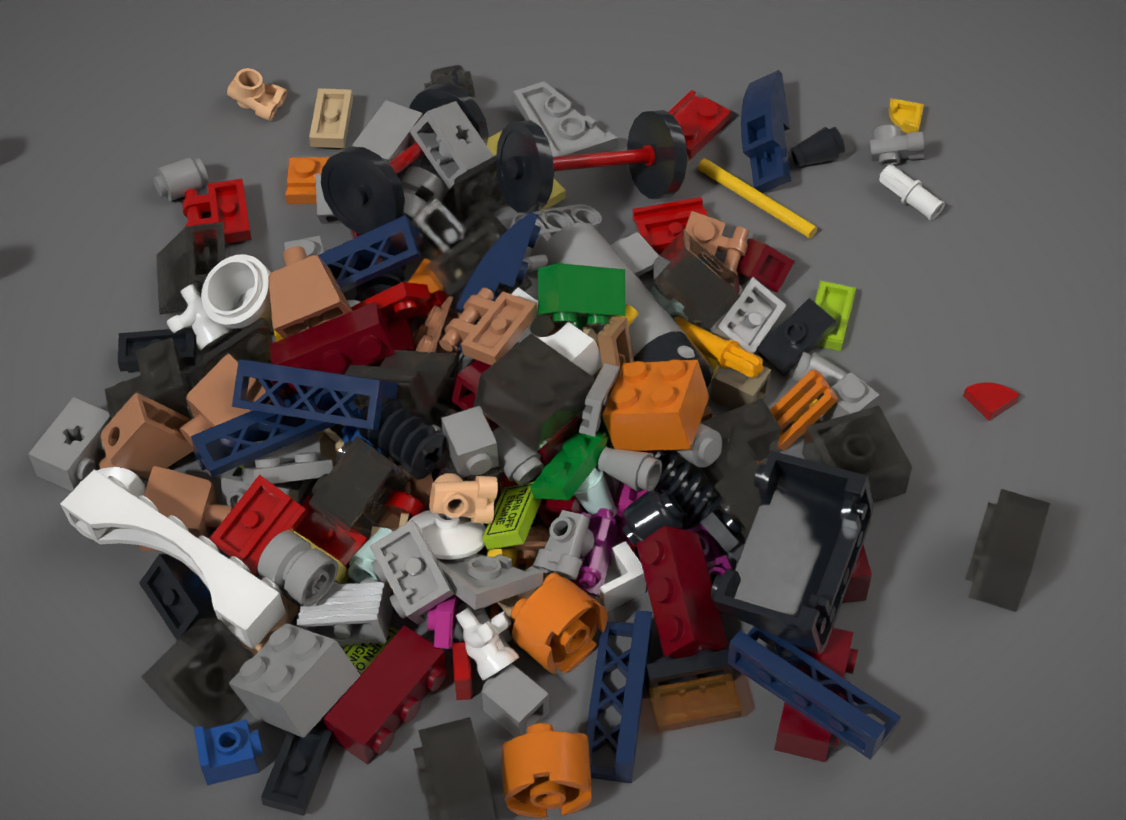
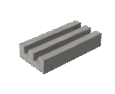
M604 363L586 396V407L582 415L584 420L580 425L579 433L595 437L603 421L602 414L620 370L619 366Z

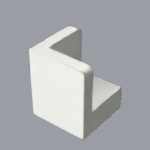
M626 541L612 548L611 565L608 566L604 585L600 587V597L591 595L593 599L605 607L607 612L646 593V581L641 562Z

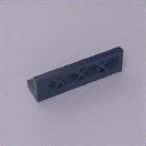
M404 215L325 251L318 256L329 267L343 293L421 258L418 244L423 243L419 229Z
M239 359L232 407L379 430L383 398L396 399L398 383ZM249 377L258 378L266 390V393L255 402L246 401ZM270 380L278 381V383L273 386ZM291 383L301 398L291 407H286L278 393ZM305 386H310L313 388L308 392ZM324 389H328L337 403L326 413H321L313 398ZM340 391L349 393L343 397ZM360 394L370 396L367 420L358 419L348 405ZM272 400L273 403H274V405L266 404V403H267L268 401ZM307 405L310 411L302 410L301 408ZM342 410L345 416H340L336 414Z
M309 386L306 389L309 392L313 387ZM324 389L313 398L321 413H326L337 403L328 389ZM340 391L343 397L348 394V392ZM295 392L281 399L286 407H291L301 396L298 392ZM352 401L348 405L355 416H358V408ZM307 405L301 408L302 410L310 411ZM252 410L192 435L191 440L199 466L202 471L207 469L209 475L213 478L337 424ZM342 410L336 414L340 416H345Z
M636 610L634 624L607 621L604 632L601 631L586 728L591 778L632 783L646 677V664L651 638L652 612ZM609 635L632 637L631 648L617 656L608 646ZM607 656L611 660V662L605 665ZM629 660V664L627 667L624 663ZM618 668L626 678V685L612 693L603 683V677ZM601 693L606 698L602 702H600ZM624 697V701H623V705H622L619 700ZM613 706L621 715V723L607 732L597 720V717L604 710ZM595 731H597L601 737L594 741ZM619 735L618 743H617V742L614 740V738ZM605 744H608L616 754L615 767L591 765L592 753Z
M753 627L747 635L739 631L730 641L727 660L729 665L870 760L900 723V715L785 640ZM761 639L773 647L775 653L758 643L757 640ZM794 666H801L809 671L810 677ZM836 689L845 695L846 701L830 690ZM866 714L875 715L884 721L885 724L881 725Z

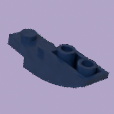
M779 70L749 83L742 104L743 153L750 158L753 186L761 193L791 181L784 131L790 129L783 76Z
M530 212L516 222L489 249L471 274L454 312L462 314L466 301L471 295H477L482 288H488L493 292L494 298L492 301L495 302L501 294L496 292L497 287L510 291L515 283L522 284L529 264L523 261L527 246L534 248L541 229L540 226L535 225L538 217L537 214ZM476 320L474 322V325H476L480 320ZM459 344L457 353L463 354L462 346Z

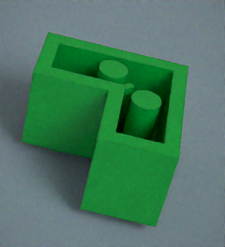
M563 263L538 268V315L551 316V321L554 323L567 324L569 322L579 330L589 329V325L605 326L610 324L609 320L612 317L625 316V269Z

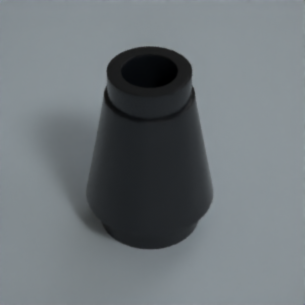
M824 127L795 147H792L790 151L796 166L801 167L803 165L838 159L839 154L845 152V146L841 134L836 127L830 129Z

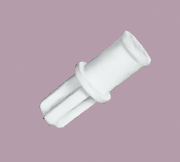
M888 165L881 172L880 182L902 198L901 203L904 205L909 203L930 221H933L942 212L945 202L939 200L923 188L920 180H912L894 165Z

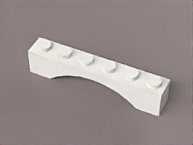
M94 469L60 503L70 524L100 545L117 543L142 545L165 552L182 561L200 577L209 589L213 608L221 628L252 649L260 643L286 613L281 599L282 591L274 582L266 577H263L261 580L250 573L249 568L240 559L234 556L228 559L219 553L217 546L207 537L202 535L199 538L189 533L188 528L181 520L173 515H170L168 518L158 512L157 507L152 501L143 495H140L138 498L129 493L125 484L113 475L107 478Z

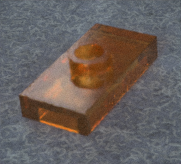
M732 673L649 688V699L658 733L739 718L742 715V708Z

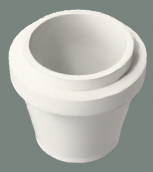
M234 255L222 260L210 271L202 287L201 302L207 316L222 327L230 329L239 328L254 335H264L273 331L268 279L271 274L270 270L258 259L249 255Z

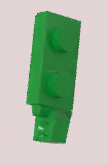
M604 419L595 437L576 432L563 444L561 450L543 468L542 473L530 486L535 498L570 500L598 465L600 455L606 448V443L610 436Z

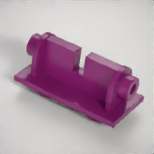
M606 508L598 509V512L593 515L581 512L582 515L590 519L588 529L594 535V545L586 556L579 558L583 563L577 579H569L586 593L598 598L600 597V587L604 585L611 551L614 547L619 527L613 518V511Z

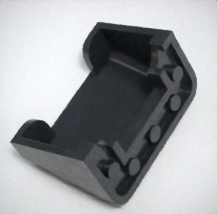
M771 450L766 464L761 463L756 471L754 486L759 488L761 503L735 570L727 569L723 576H716L711 588V599H713L717 610L804 650L821 654L828 643L871 523L873 499L868 476Z

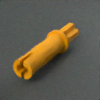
M681 316L673 318L704 355L718 361L720 367L724 369L732 368L750 378H756L763 371L762 358L741 348L739 342L725 340L686 321Z

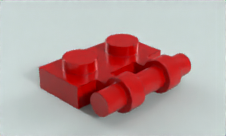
M243 179L207 184L209 194L199 195L196 189H188L185 192L182 209L188 221L185 225V236L190 241L191 249H203L205 247L204 239L209 235H214L216 245L252 240ZM211 211L210 218L202 219L201 216L204 212Z
M401 282L350 308L353 311L376 301L386 323L407 319L409 325L413 322V318L419 315L428 316L435 305L441 306L447 297L442 290H437L433 293L429 292L428 285Z

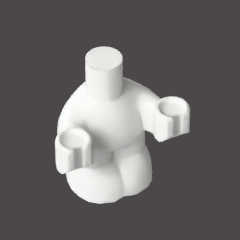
M193 284L180 291L188 304L187 309L183 314L173 316L166 322L173 333L191 326L197 335L196 344L200 351L217 344L233 332L232 329L220 326L207 316L202 306L201 296Z
M470 607L455 616L464 630L463 638L467 654L476 661L477 671L482 680L487 679L519 658L514 649L505 647L499 639V634L511 626V620L505 611L492 618V622L488 621L484 624L479 623Z

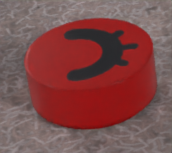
M401 491L391 492L385 503V507L398 517L401 516V513L410 514L411 519L415 515L427 511L424 503Z

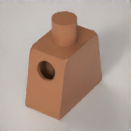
M301 246L290 247L283 252L286 266L271 272L268 277L272 324L274 330L283 339L352 311L333 273L318 255L307 257L305 249Z
M230 354L223 357L187 394L186 400L194 418L182 426L180 431L192 446V435L252 411L232 407L238 362ZM249 377L246 401L255 402L266 393V390L255 378Z
M135 393L102 430L101 439L106 457L99 462L100 469L107 467L125 468L147 479L150 477L153 466L168 468L194 451L193 446L189 444L180 431V428L188 423L190 418L139 393Z
M153 466L144 496L152 501L157 507L158 512L168 518L170 515H173L181 520L188 528L189 533L199 538L202 535L208 538L211 528H218L234 508V506L218 504L214 485L209 480ZM139 545L140 551H159Z

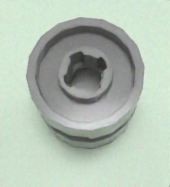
M410 166L400 181L405 197L402 216L406 215L419 229L420 234L426 231L434 217L432 209L440 206L448 192V187L433 173L420 167Z
M286 530L275 536L266 546L258 562V572L260 576L270 579L279 588L287 590L289 596L300 604L310 607L319 602L334 584L338 573V563L316 548L312 549L309 542L294 532Z

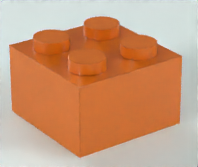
M698 360L623 363L602 414L614 449L629 451L691 449L709 399Z

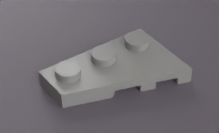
M545 81L513 91V101L525 121L532 120L542 128L548 138L553 157L601 153L617 148V137L609 131L604 133L600 130L593 118L589 115L582 116L572 108L571 101Z
M476 553L461 559H437L455 595L475 610L538 588L543 583L544 571L534 567L528 568L527 572L512 567L511 558L501 554L494 558Z

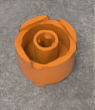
M554 572L546 577L542 585L529 598L524 597L520 599L512 608L511 618L515 620L512 638L516 645L550 673L556 674L555 670L559 669L564 674L576 668L593 651L597 643L592 638L597 629L604 632L608 619L607 610L571 580Z
M538 723L529 726L527 734L502 744L503 795L507 808L511 812L527 817L543 818L547 817V809L561 808V816L580 811L590 804L592 799V781L587 735L554 731L552 725Z

